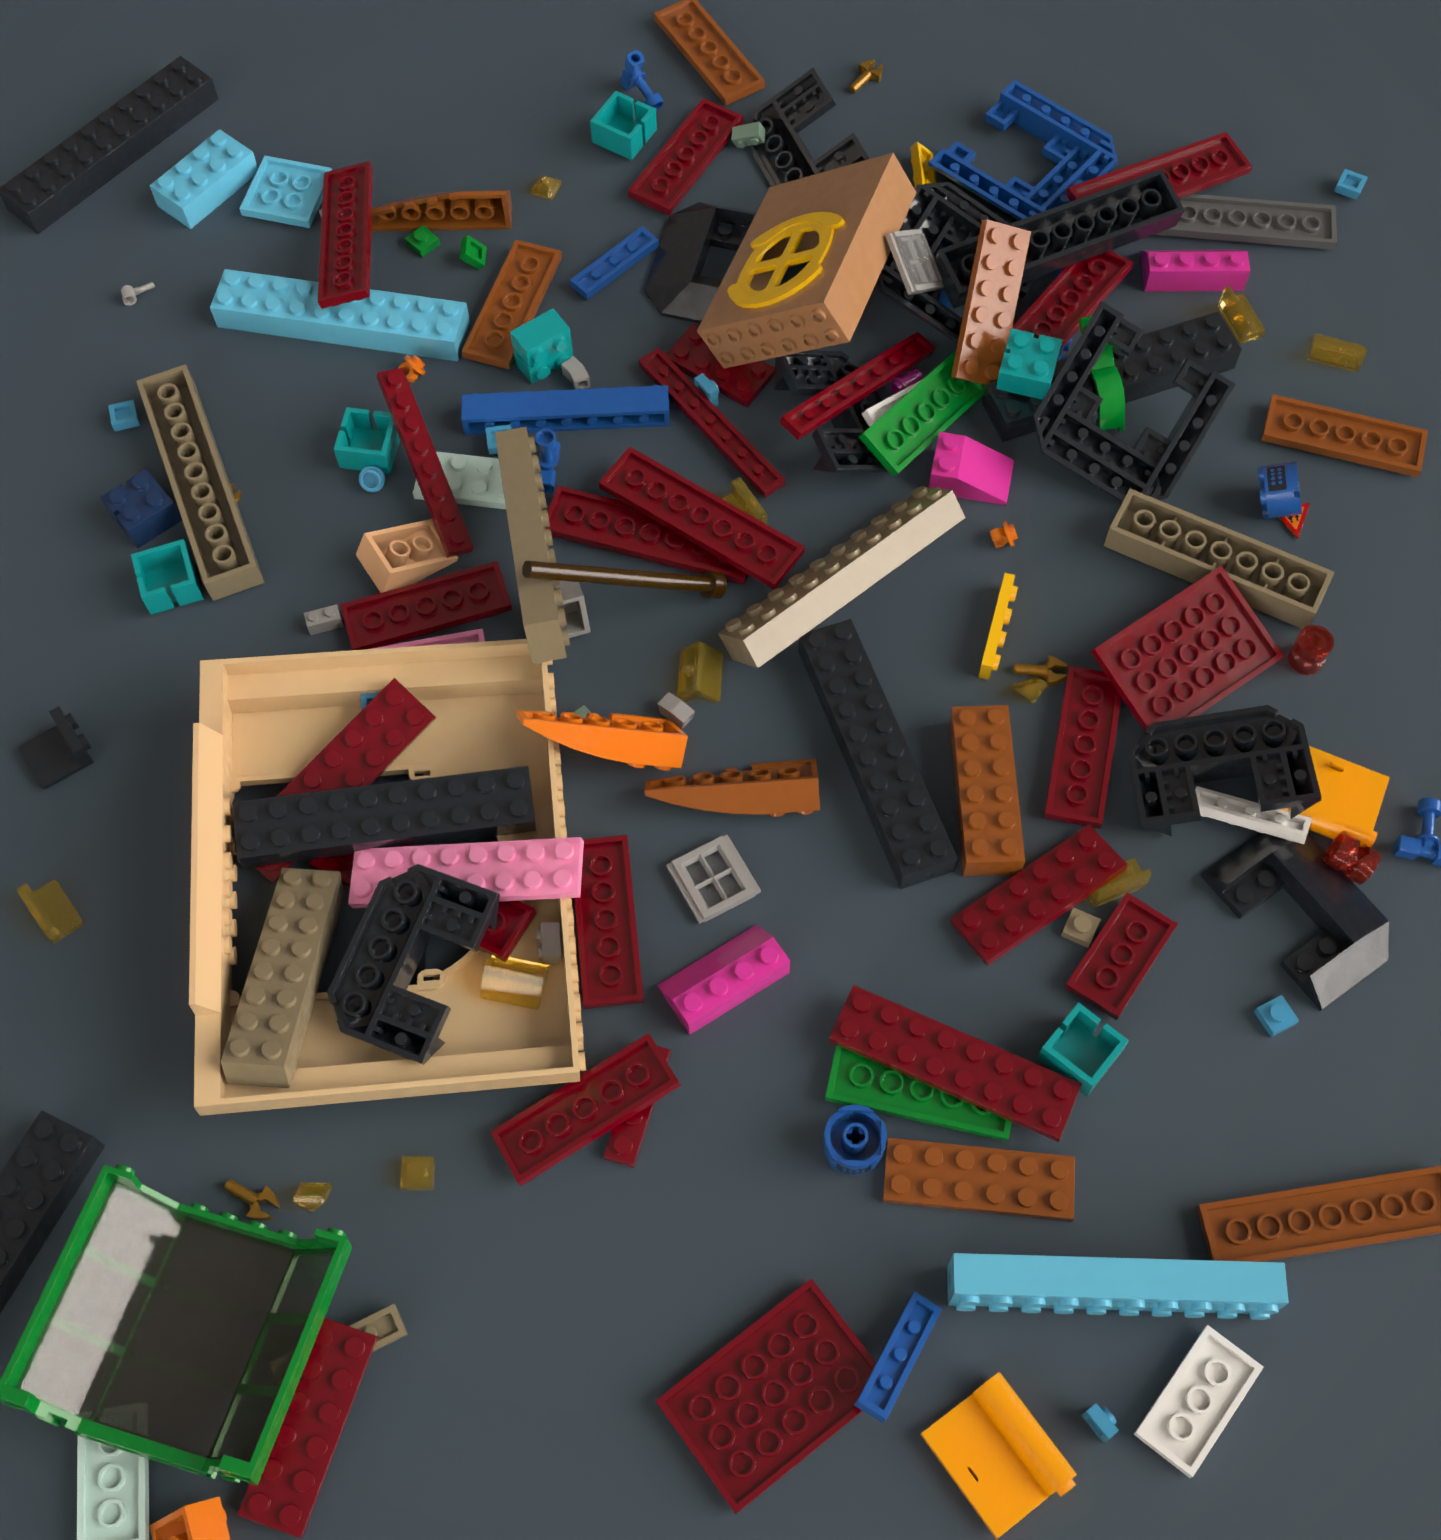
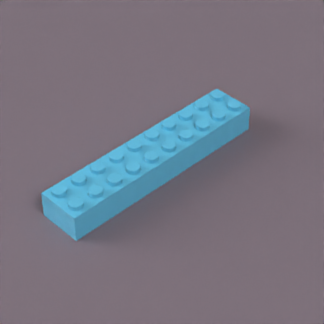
M224 269L210 306L216 325L219 328L451 361H459L470 325L466 302L370 289V297L321 309L318 303V282Z
M953 1253L947 1265L948 1305L956 1306L958 1311H975L976 1306L989 1307L991 1312H1007L1008 1307H1020L1023 1313H1039L1041 1308H1054V1313L1072 1314L1074 1309H1086V1313L1089 1315H1104L1106 1310H1119V1315L1137 1316L1139 1311H1152V1316L1169 1317L1172 1316V1312H1184V1316L1187 1318H1201L1205 1316L1204 1313H1217V1318L1234 1319L1237 1318V1314H1250V1319L1266 1320L1270 1319V1315L1279 1313V1309L1289 1303L1285 1263Z

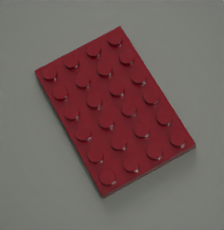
M1222 565L1090 651L1144 731L1155 722L1198 716L1284 657Z
M811 1278L655 1401L736 1515L863 1412L854 1404L876 1362Z

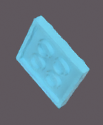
M264 156L239 208L241 215L310 228L323 200L324 172L332 171V168Z

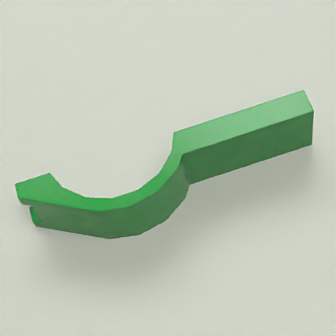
M1092 316L1078 319L1080 335ZM1107 343L1089 373L1094 381L1097 396L1103 399L1098 407L1096 426L1104 431L1117 428V431L1120 432L1125 430L1124 388L1121 376L1114 363L1112 346Z

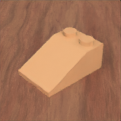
M432 519L364 533L356 556L380 593L415 584L451 565L458 559L457 556L447 558Z

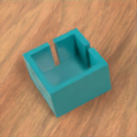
M615 91L590 120L592 143L633 160L642 149L643 143H647L657 130L656 108L637 101L635 103V121L634 99Z
M554 309L510 331L515 364L531 384L545 379L551 374L550 370L554 369V371L562 368L561 364L573 357L570 328Z
M1011 328L999 370L996 389L1043 400L1052 384L1063 339L1040 334L1037 339L1033 338L1034 333Z
M346 407L341 423L342 430H339L333 449L339 468L362 471L367 466H376L384 474L391 473L400 437L390 412L374 411L373 417L377 430H374L369 410Z
M184 539L130 554L137 576L140 595L150 615L175 608L174 603L177 602L180 606L204 600L193 557Z
M1078 1002L1062 1022L1060 1028H1057L1042 1047L1037 1059L1052 1071L1082 1083L1079 1091L1087 1097L1122 1053L1129 1040L1107 1023L1102 1028L1098 1037H1096L1093 1033L1101 1019Z

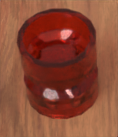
M1309 625L1301 629L1288 653V662L1291 668L1303 675H1313L1319 672L1334 647L1332 634L1326 628L1318 625Z
M1342 831L1327 848L1323 862L1336 871L1344 870V875L1347 878L1361 885L1376 870L1381 860V853L1367 844L1360 846L1359 839L1346 831Z

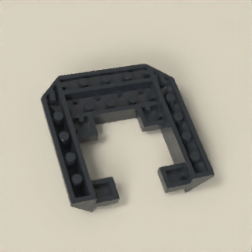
M942 182L916 186L915 191L917 193L900 231L921 229L930 253L933 255L941 242L948 247L978 236L982 220L988 219L1006 225L1009 223L952 183ZM890 251L877 280L880 291L958 344L963 318L936 300L941 289L909 295L893 254ZM1035 279L1020 285L1019 297L1023 298L1027 294Z
M1101 301L1033 415L1041 453L1121 502L1124 501L1129 489L1157 500L1167 499L1236 384L1216 371L1209 372L1190 359H1187L1172 383L1192 395L1168 438L1146 427L1134 448L1105 432L1090 422L1103 399L1082 385L1107 343L1128 356L1144 331L1123 319L1124 315Z

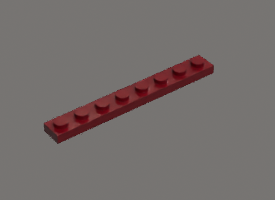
M917 331L784 414L780 424L799 440L932 355L936 347Z
M660 348L655 349L638 360L639 367L656 385H668L669 399L764 499L785 486V478Z
M403 368L378 372L377 381L447 558L472 552L474 546Z

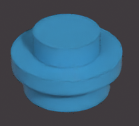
M367 466L359 474V483L364 490L377 492L385 484V474L376 466Z

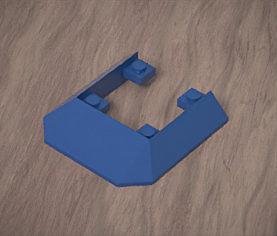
M1014 79L1000 93L999 101L985 113L984 121L1002 132L1013 123L1047 143L1043 147L1042 155L1057 165L1035 187L1016 176L1004 185L972 166L971 163L975 160L976 152L956 141L948 150L942 148L928 162V166L1017 220H1022L1071 202L1066 196L1068 187L1109 173L1117 165L1118 160L1110 134Z

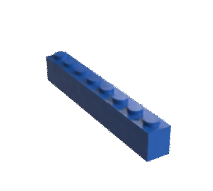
M668 385L462 395L461 420L465 435H486L485 428L511 424L512 429L527 427L528 433L537 432L544 428L553 431L670 426Z

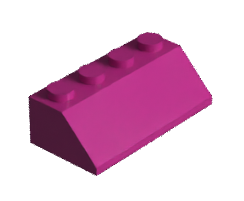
M1240 249L1140 250L1144 292L1244 291L1251 271L1248 251Z
M755 925L657 985V988L687 1033L691 1035L789 974L790 960L775 938L760 926Z

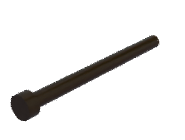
M525 561L522 566V574L525 578L701 592L704 598L721 599L727 589L726 577L721 572L707 571L702 576L538 561Z

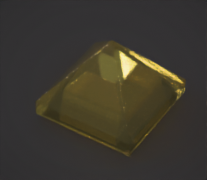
M539 174L530 193L553 200L562 184V180Z
M1033 677L1011 685V688L1034 703L1047 687V682Z
M302 1182L293 1196V1202L314 1212L325 1203L332 1189V1184Z

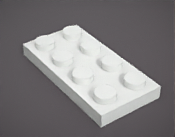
M1206 1325L1134 1432V1435L1186 1476L1192 1478L1264 1367L1209 1325Z

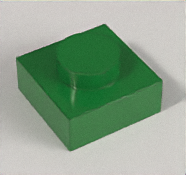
M424 225L405 238L406 245L421 258L440 245L439 238Z
M466 235L461 239L459 259L480 270L485 266L487 247Z

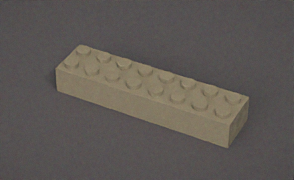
M1129 489L1109 528L1104 547L1193 584L1222 565L1251 608L1306 631L1313 621L1334 575V571L1133 489Z
M282 868L221 1058V1065L227 1084L290 1088L345 895L339 871Z

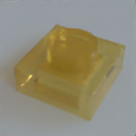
M402 1156L401 1190H433L435 1158L433 1156Z

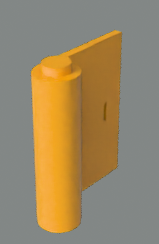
M1309 746L1322 799L1299 815L1312 818L1309 827L1310 831L1360 851H1364L1366 847L1371 848L1378 833L1373 831L1390 777Z
M1000 1372L991 1377L969 1397L920 1434L996 1539L1052 1494L1057 1492L1062 1497L1076 1485L1072 1480L1077 1475ZM968 1469L971 1470V1472L973 1473V1475L976 1477L977 1481L975 1480V1478L972 1476V1474L970 1473V1471H969Z

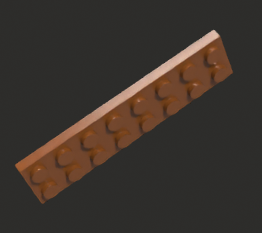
M1441 1166L1199 1204L1196 1208L1210 1260L1270 1262L1441 1234Z

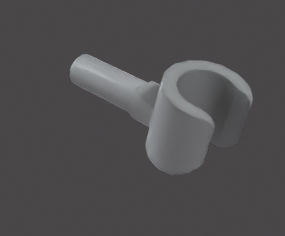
M150 282L135 288L130 285L123 286L121 294L124 304L127 306L135 304L137 302L136 295L155 288L154 283Z

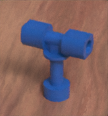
M635 50L626 56V69L621 74V85L626 90L637 86L646 99L644 103L656 108L657 111L663 106L664 100L659 93L653 94L645 82L646 73L641 72L644 56L639 50Z
M544 428L535 434V445L541 451L538 455L541 467L540 474L544 490L541 491L553 493L556 480V471L553 468L558 464L561 445L556 441L555 432Z
M1422 798L1418 801L1417 814L1423 817L1421 834L1416 835L1415 838L1399 835L1394 842L1393 855L1410 860H1415L1418 856L1431 859V865L1441 867V844H1439V838L1434 835L1435 818L1441 816V801L1435 798Z

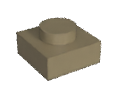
M1073 907L1061 937L1089 948L1101 919Z

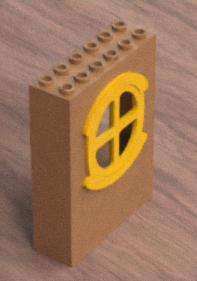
M894 153L769 187L697 330L723 368L850 342L891 251L885 235L900 231L917 193ZM809 262L796 276L780 285L788 267Z

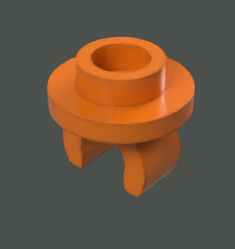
M406 355L404 357L406 362H403L398 367L403 368L405 374L409 371L406 378L410 383L415 382L419 374L424 375L426 373L423 368L425 363L416 355L412 357Z
M1003 521L1004 528H995L990 531L996 548L1002 547L1008 542L1011 547L1015 546L1014 540L1018 539L1013 524L1008 525L1006 521Z

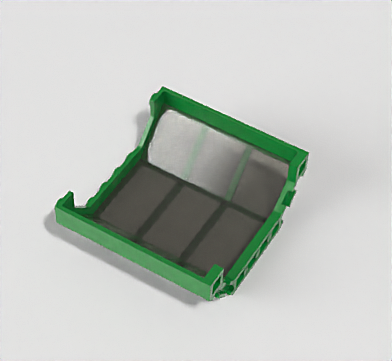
M117 1164L115 1168L103 1165L0 1380V1402L11 1408L34 1414L35 1418L57 1427L63 1421L62 1427L74 1431L75 1435L206 1478L215 1479L219 1472V1475L222 1476L221 1479L225 1481L240 1483V1480L248 1484L258 1486L347 1263L352 1245L348 1237H346V1233L336 1228L329 1227L327 1231L316 1228L314 1233L316 1238L297 1239L296 1234L284 1229H279L277 1233L267 1230L268 1227L257 1221L250 1220L249 1224L240 1222L238 1217L222 1211L219 1215L210 1213L209 1209L201 1204L191 1203L190 1206L180 1204L143 1185L135 1176V1171L132 1168Z

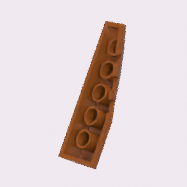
M510 190L442 192L380 205L372 208L371 232L415 231L422 225L430 231L511 229L512 201Z
M816 759L750 764V770L737 771L736 767L725 768V772L718 775L709 773V771H703L694 774L691 777L692 779L686 780L685 776L678 775L646 780L645 796L704 811L730 814H769L772 817H780L791 812L808 815L820 810Z

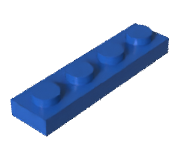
M641 226L570 279L571 287L586 300L590 299L659 247V239Z
M915 1291L911 1294L854 1404L856 1407L881 1423L887 1420L942 1308Z

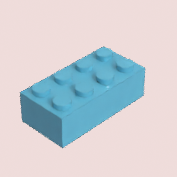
M219 129L149 186L157 206L189 229H192L255 177L258 166L253 151Z

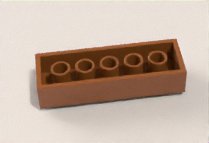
M1009 706L952 707L948 723L963 877L1015 875L1023 870L1025 853Z

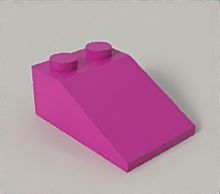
M939 432L929 488L939 487L940 489L953 490L958 498L1006 505L1014 460L967 436Z

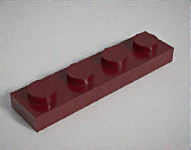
M657 1046L668 1063L671 1049ZM655 1102L612 1129L604 1153V1160L634 1168Z

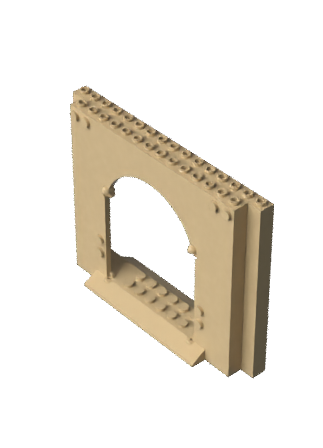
M527 639L200 660L199 723H193L189 1006L195 1014L194 1108L200 1116L580 1082V1071H586L585 1052H578L583 1051L584 1046L571 898L519 900L534 907L537 913L506 962L479 949L477 952L470 950L464 957L443 971L439 969H426L418 974L417 985H409L407 990L451 1008L439 1035V1038L445 1044L424 1065L340 1032L337 1023L338 1019L327 992L316 994L290 1088L227 1084L221 1065V1058L240 1002L239 994L232 990V965H237L236 947H232V937H237L236 919H232V909H237L236 891H233V882H237L238 878L237 866L233 864V855H236L235 837H233L234 793L238 792L241 786L290 783L361 712V694L381 692L395 678L436 716L432 724L380 776L409 774L410 780L528 766L536 831L495 836L497 841L567 838L559 743L526 727L516 717V710L549 711L555 715L557 714L554 673H548L547 665H553V661L533 664ZM415 773H423L424 776H415ZM541 922H559L562 956L560 964H541V958L537 957V946H540V940H536V929H539ZM424 977H433V980L424 981Z

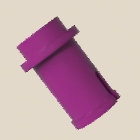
M913 369L901 378L896 377L890 385L892 393L896 394L924 379L923 375L917 369Z

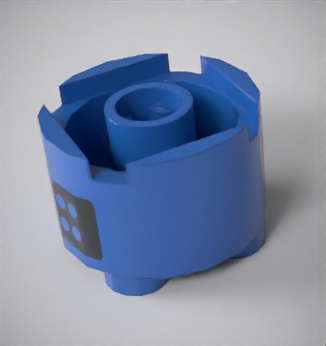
M1297 462L1258 467L1263 519L1302 514Z
M854 1104L838 1109V1112L834 1113L827 1121L823 1138L824 1154L831 1168L852 1176L866 1174L875 1170L883 1157L887 1141L885 1124L872 1109L866 1106ZM851 1136H857L859 1143L852 1144Z

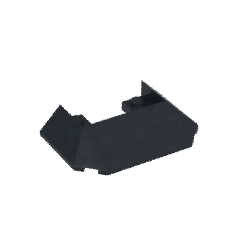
M814 68L803 74L754 111L752 121L753 123L760 122L765 128V143L750 145L748 148L771 187L870 159L853 132L814 161L798 133L836 106L833 97Z
M698 202L669 216L644 288V293L655 303L656 309L661 316L701 324L722 282L720 280L700 277L710 246L738 251L756 215L755 212Z
M809 350L776 357L774 390H790L792 395L815 396L858 369V367L847 361L849 356L841 351ZM880 388L830 419L834 428H816L812 437L822 456L812 470L833 473L888 472L859 438L869 428L862 413L885 400Z
M1269 705L1155 722L1145 730V735L1137 744L1134 743L1128 750L1141 826L1171 837V825L1201 821L1194 783L1252 775L1260 811L1288 808L1290 820L1322 799L1304 724L1294 718L1289 720L1278 714V710Z
M1257 833L1200 875L1239 920L1281 889H1284L1323 931L1284 959L1280 964L1320 1011L1389 960V920L1309 834H1307L1305 843L1301 844L1266 833Z
M420 864L408 868L407 872L394 878L388 877L379 881L327 991L330 1003L333 1005L338 1019L337 1023L340 1032L424 1065L445 1044L439 1038V1035L451 1008L408 991L409 983L431 935L477 952L487 928L496 930L500 894Z

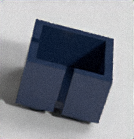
M146 469L125 481L127 486L123 487L120 484L101 496L111 517L124 530L125 534L137 548H140L182 521L173 500Z

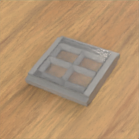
M921 229L895 231L885 235L909 295L935 291L944 287L926 237Z
M728 835L720 836L666 865L699 924L707 922L761 893V889Z

